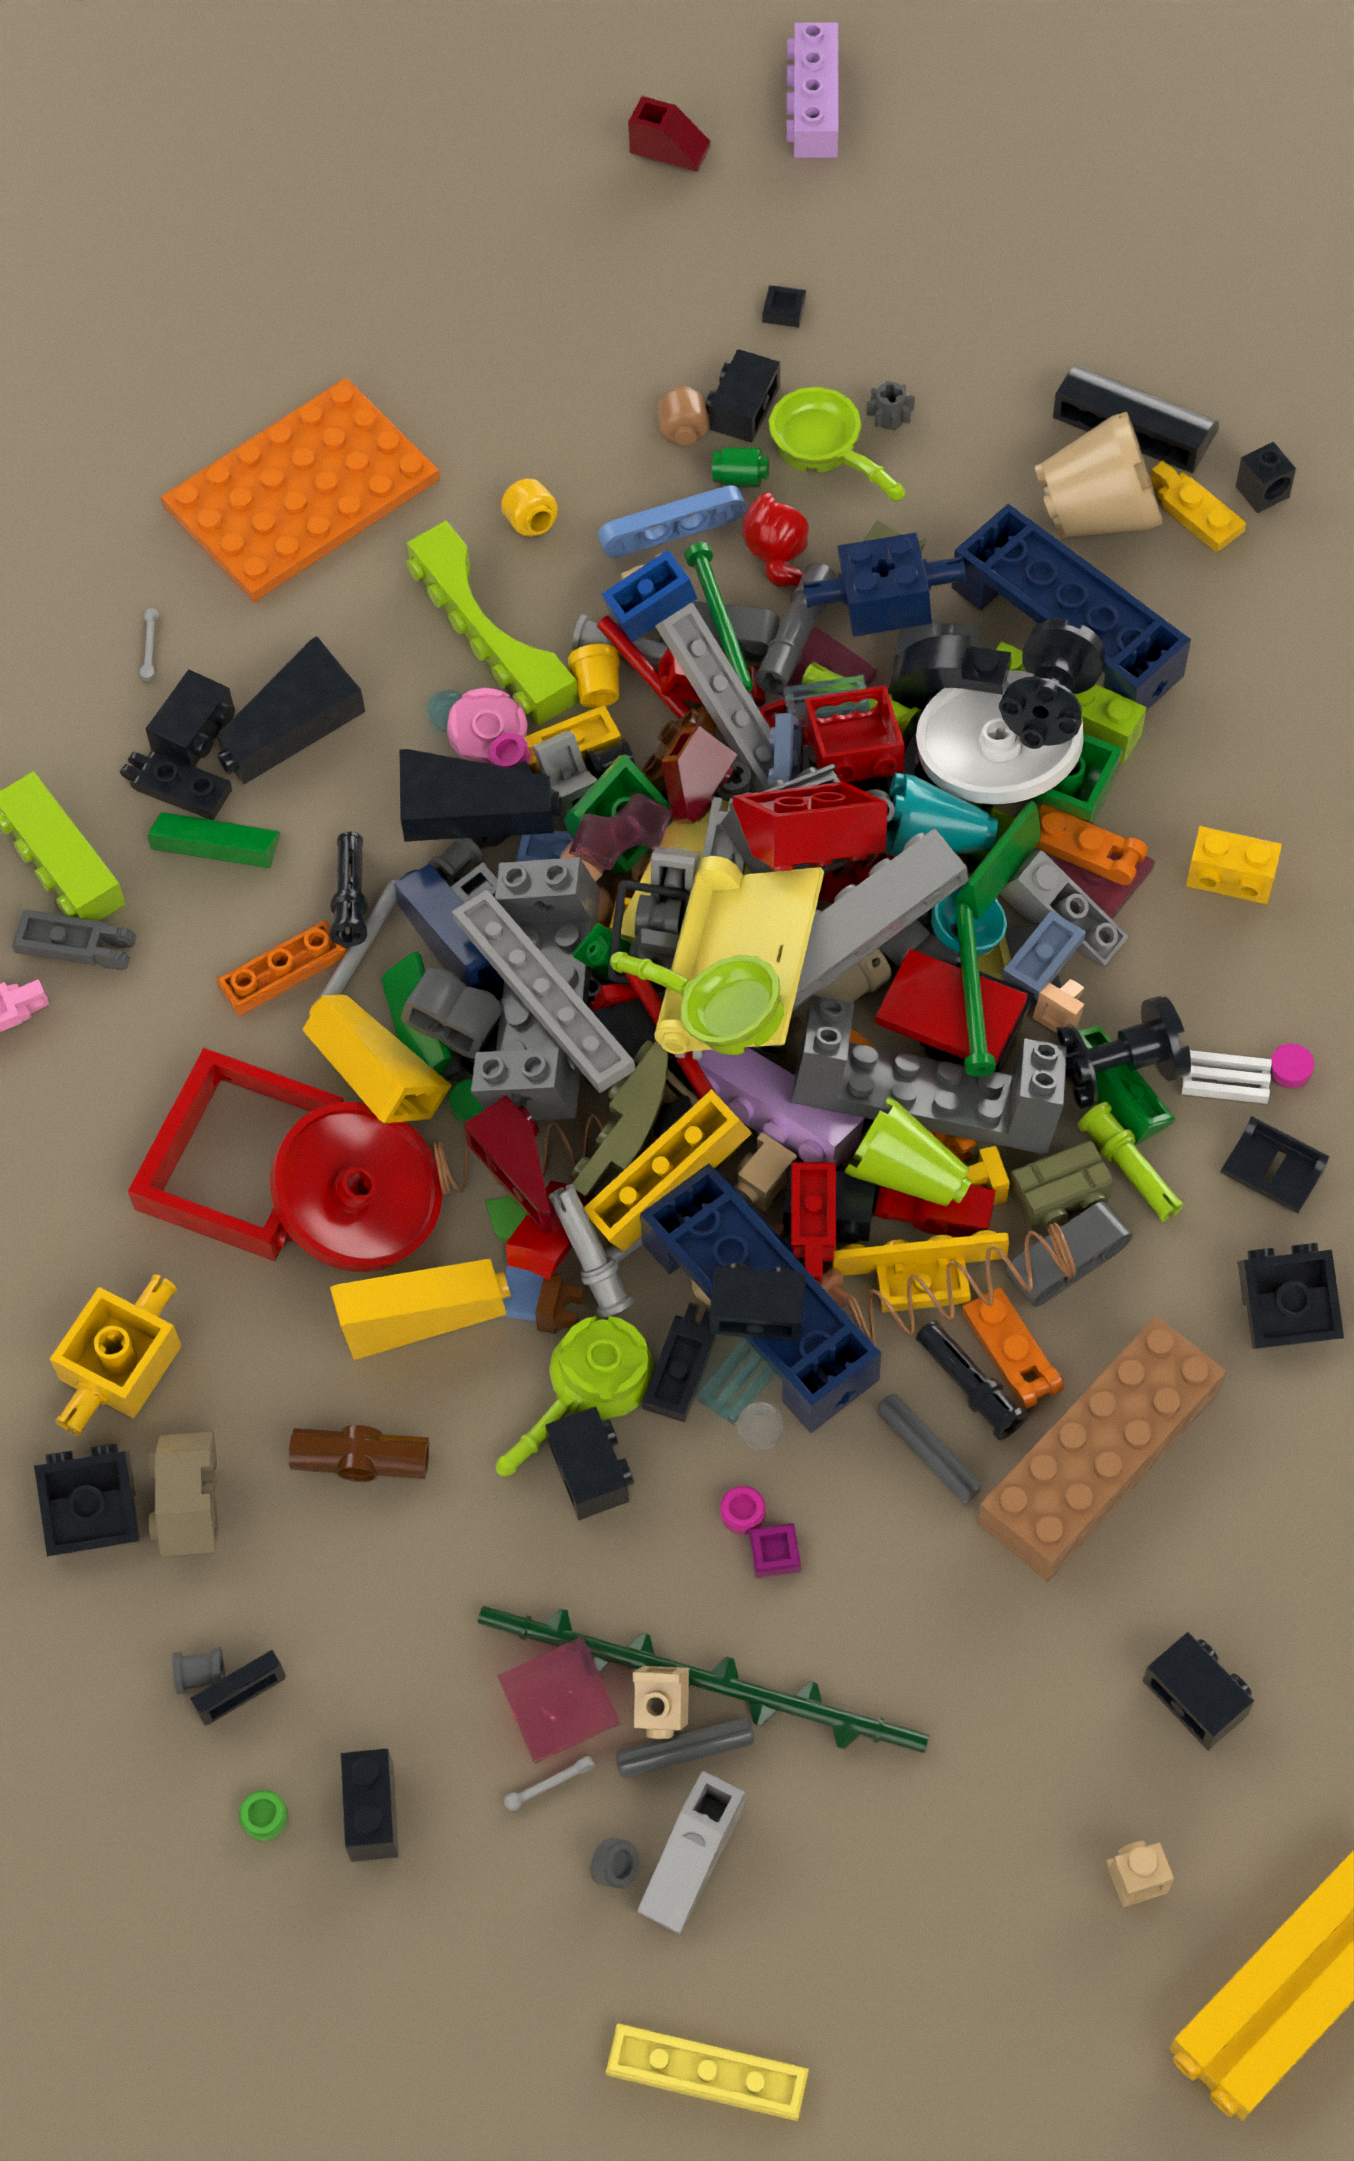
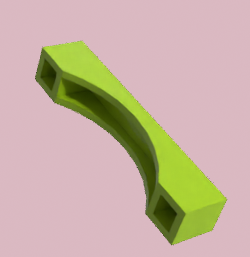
M447 520L406 542L409 559L406 560V566L411 576L416 581H423L427 586L428 595L434 605L438 608L443 606L448 613L449 621L458 634L464 633L467 636L475 656L480 661H487L491 666L492 675L501 688L507 687L511 691L513 700L516 704L517 702L520 704L525 715L529 714L535 723L540 726L578 704L577 681L555 653L536 649L513 639L499 630L483 614L474 600L469 587L471 569L468 546Z

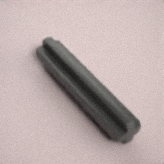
M892 1393L880 1402L877 1410L878 1414L962 1502L967 1503L978 1495L981 1490V1482L897 1394Z
M741 1718L675 1735L673 1738L660 1739L621 1749L616 1752V1760L621 1776L629 1777L752 1745L754 1743V1732L749 1719Z

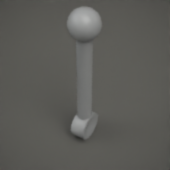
M148 608L144 612V619L147 621L144 665L139 669L140 678L144 682H151L156 677L155 669L152 666L154 628L155 622L159 619V612L155 608Z
M587 1756L580 1759L574 1766L519 1794L509 1793L504 1798V1806L509 1811H517L521 1807L522 1802L577 1774L590 1771L595 1767L592 1757Z

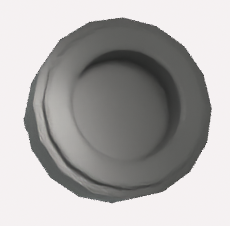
M616 1838L602 1841L594 1852L590 1867L593 1881L597 1884L619 1889L628 1886L638 1872L639 1857L635 1846L629 1841Z

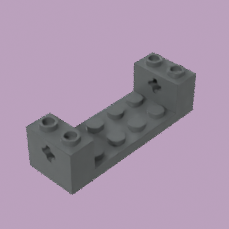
M580 857L499 863L495 899L588 1006L592 968L573 958L572 954L597 923L600 889ZM504 981L502 996L504 1009L500 1015L496 1051L476 1052L471 1087L472 1094L484 1110L507 1095L516 1107L523 1105L534 1120L576 1118L580 1069Z
M812 995L799 1045L791 1103L875 1120L880 1110L889 1114L890 1109L883 1106L889 1096L902 1105L929 1131L1047 1155L1063 1107L1067 1047L1024 1038L1013 1076L995 1071L986 1076H970L965 1072V1066L878 1049L868 1045L849 1043L854 1003Z

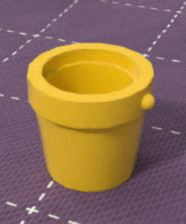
M590 644L571 652L567 657L568 668L577 681V693L580 703L587 708H598L603 705L607 707L617 702L619 699L618 668L620 666L618 650L608 644Z

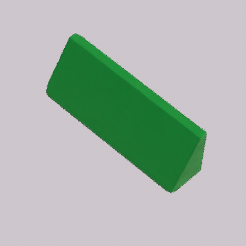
M1033 801L1027 803L971 875L969 881L965 883L955 896L954 903L956 905L961 902L970 904L973 909V918L978 920L983 916L1040 841L1041 831L1037 804Z
M163 812L160 813L148 833V840L152 850L263 868L271 867L280 837V831Z
M419 951L412 952L386 971L381 977V983L397 1038L438 1074L443 1076L451 1059L449 1048L439 1039L423 1035L401 1020L407 999L426 972Z
M1100 1025L1078 1030L1087 1049L1112 1042V1039ZM1125 1064L1095 1074L1098 1086L1097 1104L1103 1102L1110 1104L1112 1107L1111 1114L1124 1130L1129 1129L1133 1132L1135 1136L1134 1145L1142 1143L1173 1124L1176 1120L1137 1070L1130 1071Z

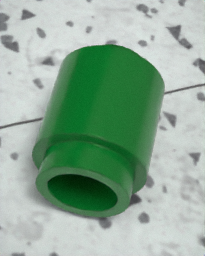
M724 447L723 451L713 452V482H722V486L760 487L762 479L768 480L769 456H762L761 448Z

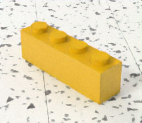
M711 1089L584 1207L588 1218L612 1244L622 1252H625L642 1236L640 1214L708 1163L713 1168L717 1167L752 1132Z

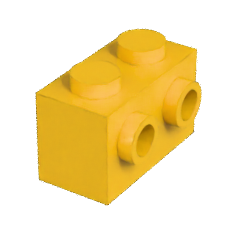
M1199 826L1186 886L1268 904L1282 844Z

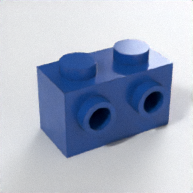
M669 549L601 594L609 613L631 642H634L653 629L655 625L697 599L690 578Z

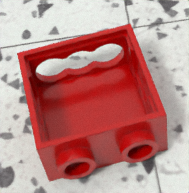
M886 685L805 698V729L818 770L834 764V773L840 782L846 783L875 777H886L894 775L895 772L904 773V742ZM864 699H874L877 701L874 708L865 712L856 710L846 715L833 714L827 718L815 716L817 709L825 705L838 706L844 702L858 703Z

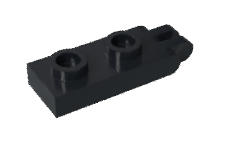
M150 751L148 756L132 752L128 758V762L131 765L125 764L120 771L124 778L131 781L130 785L136 791L209 820L215 819L232 791L229 780L155 751Z
M689 1303L684 1317L675 1315L642 1401V1408L644 1410L682 1422L686 1421L717 1335L710 1334V1308H706L701 1323L695 1321L699 1305L695 1303Z

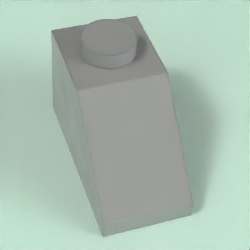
M658 846L651 856V884L684 889L691 892L697 865L700 861V851ZM651 893L657 899L658 904L661 901L666 902L670 898L683 899L684 901V898Z

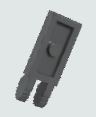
M23 910L12 947L14 952L19 954L96 965L97 963L108 969L126 970L130 957L121 951L102 948L101 945L105 941L116 947H133L137 935L132 930L123 927L105 925L103 921Z

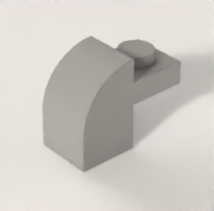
M570 730L532 746L541 773L550 776L551 792H559L561 816L559 818L564 824L566 814L597 781L586 770L575 735Z

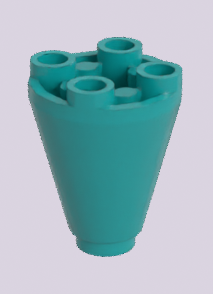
M894 773L890 787V797H894L892 803L895 813L891 821L887 822L886 852H881V854L896 857L904 851V845L912 837L919 833L926 835L934 828L956 854L980 853L981 850H992L998 828L997 818L989 817L988 812L914 775Z

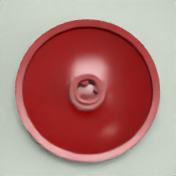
M362 1102L332 1103L319 1107L303 1116L293 1125L280 1142L273 1157L270 1171L272 1202L286 1232L310 1256L341 1270L373 1272L397 1265L411 1256L427 1240L440 1215L443 1194L437 1162L427 1143L407 1122L383 1123Z

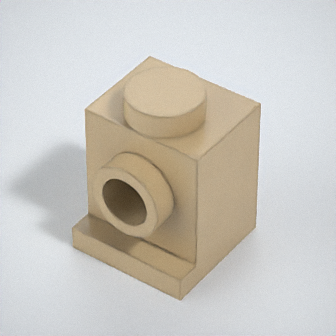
M762 1132L757 1138V1152L755 1154L748 1153L736 1170L738 1183L734 1189L751 1206L755 1204L766 1212L787 1187L789 1166L792 1165V1162H797V1155Z
M642 1666L633 1672V1682H635L634 1728L646 1729V1737L673 1738L674 1730H681L688 1725L689 1668ZM653 1697H658L664 1702L665 1709L663 1713H656L652 1710Z
M1145 1841L1133 1842L1120 1848L1118 1856L1106 1860L1123 1908L1167 1894L1174 1880L1160 1842L1149 1846L1146 1845Z

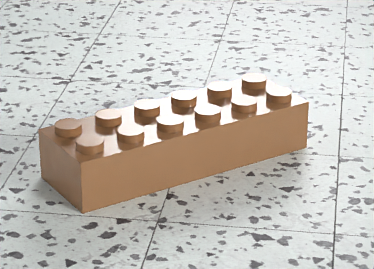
M1155 1316L980 1504L978 1524L1048 1582L1220 1393L1227 1371L1158 1316Z

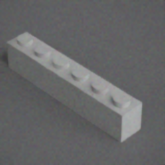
M935 828L926 835L919 833L912 837L904 845L902 853L891 861L888 858L880 861L870 870L867 879L857 886L851 884L845 887L834 898L835 902L822 912L820 910L815 911L792 1012L808 1001L812 995H816L969 881L966 865Z

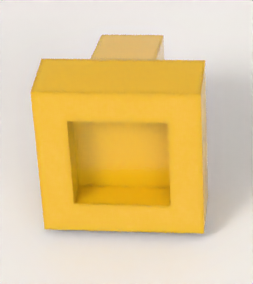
M996 1145L980 1149L978 1163L968 1166L969 1171L965 1177L972 1180L971 1185L996 1190L994 1205L1005 1203L1008 1199L1010 1182Z

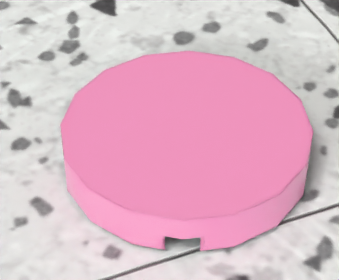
M484 687L468 691L462 695L461 699L454 703L449 711L446 732L450 745L461 758L492 765L488 755L489 747L498 736L505 733H517L523 738L526 736L528 722L525 712L518 702L516 704L514 700L509 698V694L502 690Z

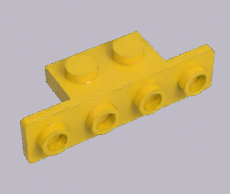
M983 1230L968 1237L953 1238L949 1235H937L927 1241L909 1243L906 1240H892L883 1246L875 1247L852 1244L834 1251V1261H832L831 1268L838 1269L842 1276L876 1273L879 1292L890 1303L894 1311L909 1310L907 1283L911 1274L923 1280L941 1306H949L946 1271L950 1260L957 1261L966 1270L965 1263L986 1261V1252L990 1245L998 1247L1007 1256L1009 1236L1008 1233ZM992 1249L990 1251V1260L1003 1259L995 1250ZM952 1264L950 1272L953 1305L967 1304L971 1298L968 1279L955 1264ZM912 1279L913 1309L936 1307L920 1283ZM880 1299L882 1313L890 1312Z

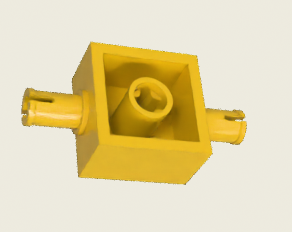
M153 1274L151 1281L135 1304L101 1287L97 1288L49 1359L59 1380L77 1389L63 1412L56 1418V1423L64 1430L69 1432L72 1428L71 1433L75 1436H80L100 1404H106L133 1419L136 1417L182 1347L174 1325L158 1317L173 1294L177 1292V1287L171 1281L164 1278L161 1283L162 1277L158 1274Z

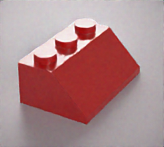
M846 782L733 796V806L752 856L768 864L772 870L790 871L795 868V864L801 863L826 866L832 863V859L837 858L862 861L868 859L869 854L886 852L887 802Z

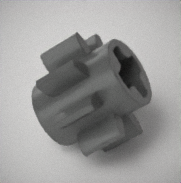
M886 381L878 389H871V397L867 401V415H876V427L881 426L884 429L896 430L903 422L910 423L915 397L911 395L906 396L905 384L900 385L895 382Z

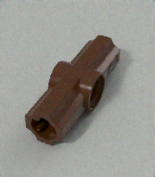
M364 1425L346 1426L342 1431L294 1428L289 1446V1466L291 1470L337 1473L339 1477L355 1482L373 1481L377 1476L425 1479L428 1472L430 1443L428 1437L386 1435L376 1428Z

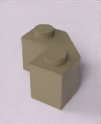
M214 1431L159 1436L156 1451L149 1453L150 1478L155 1480V1513L149 1514L150 1538L152 1541L158 1540L160 1557L216 1552L220 1534L215 1498L219 1470Z

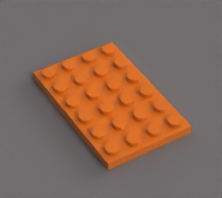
M344 378L161 496L163 507L246 595L255 602L440 480L439 470L347 378Z

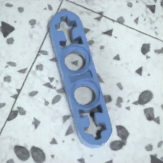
M724 486L612 520L600 528L597 537L605 555L614 558L732 523L744 515L747 505L739 488L736 486Z

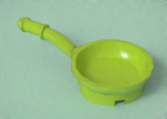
M823 387L800 388L785 395L773 407L769 419L770 434L777 445L778 453L785 463L803 472H807V468H817V473L828 472L844 463L867 476L868 480L871 483H875L885 492L890 500L900 501L905 497L904 487L900 482L897 483L885 472L884 467L878 466L867 457L852 451L861 430V420L858 409L849 398L836 390Z
M616 952L610 959V965L615 971L638 976L641 980L648 979L682 995L681 1020L688 1033L720 1054L739 1055L746 1053L743 1047H747L752 1043L758 1048L766 1043L778 1030L784 1015V1006L780 1001L779 978L771 964L757 956L737 955L719 960L703 970L691 981L669 969L654 964L650 959H639L629 956L625 952Z
M597 1316L585 1318L570 1328L552 1352L549 1368L551 1382L558 1400L527 1434H523L520 1437V1441L504 1456L499 1457L495 1466L498 1475L507 1477L514 1474L516 1468L532 1453H537L538 1447L547 1439L545 1425L564 1418L569 1410L573 1413H579L596 1406L601 1419L624 1416L642 1405L655 1365L645 1338L635 1326L618 1317L608 1316V1320H596Z

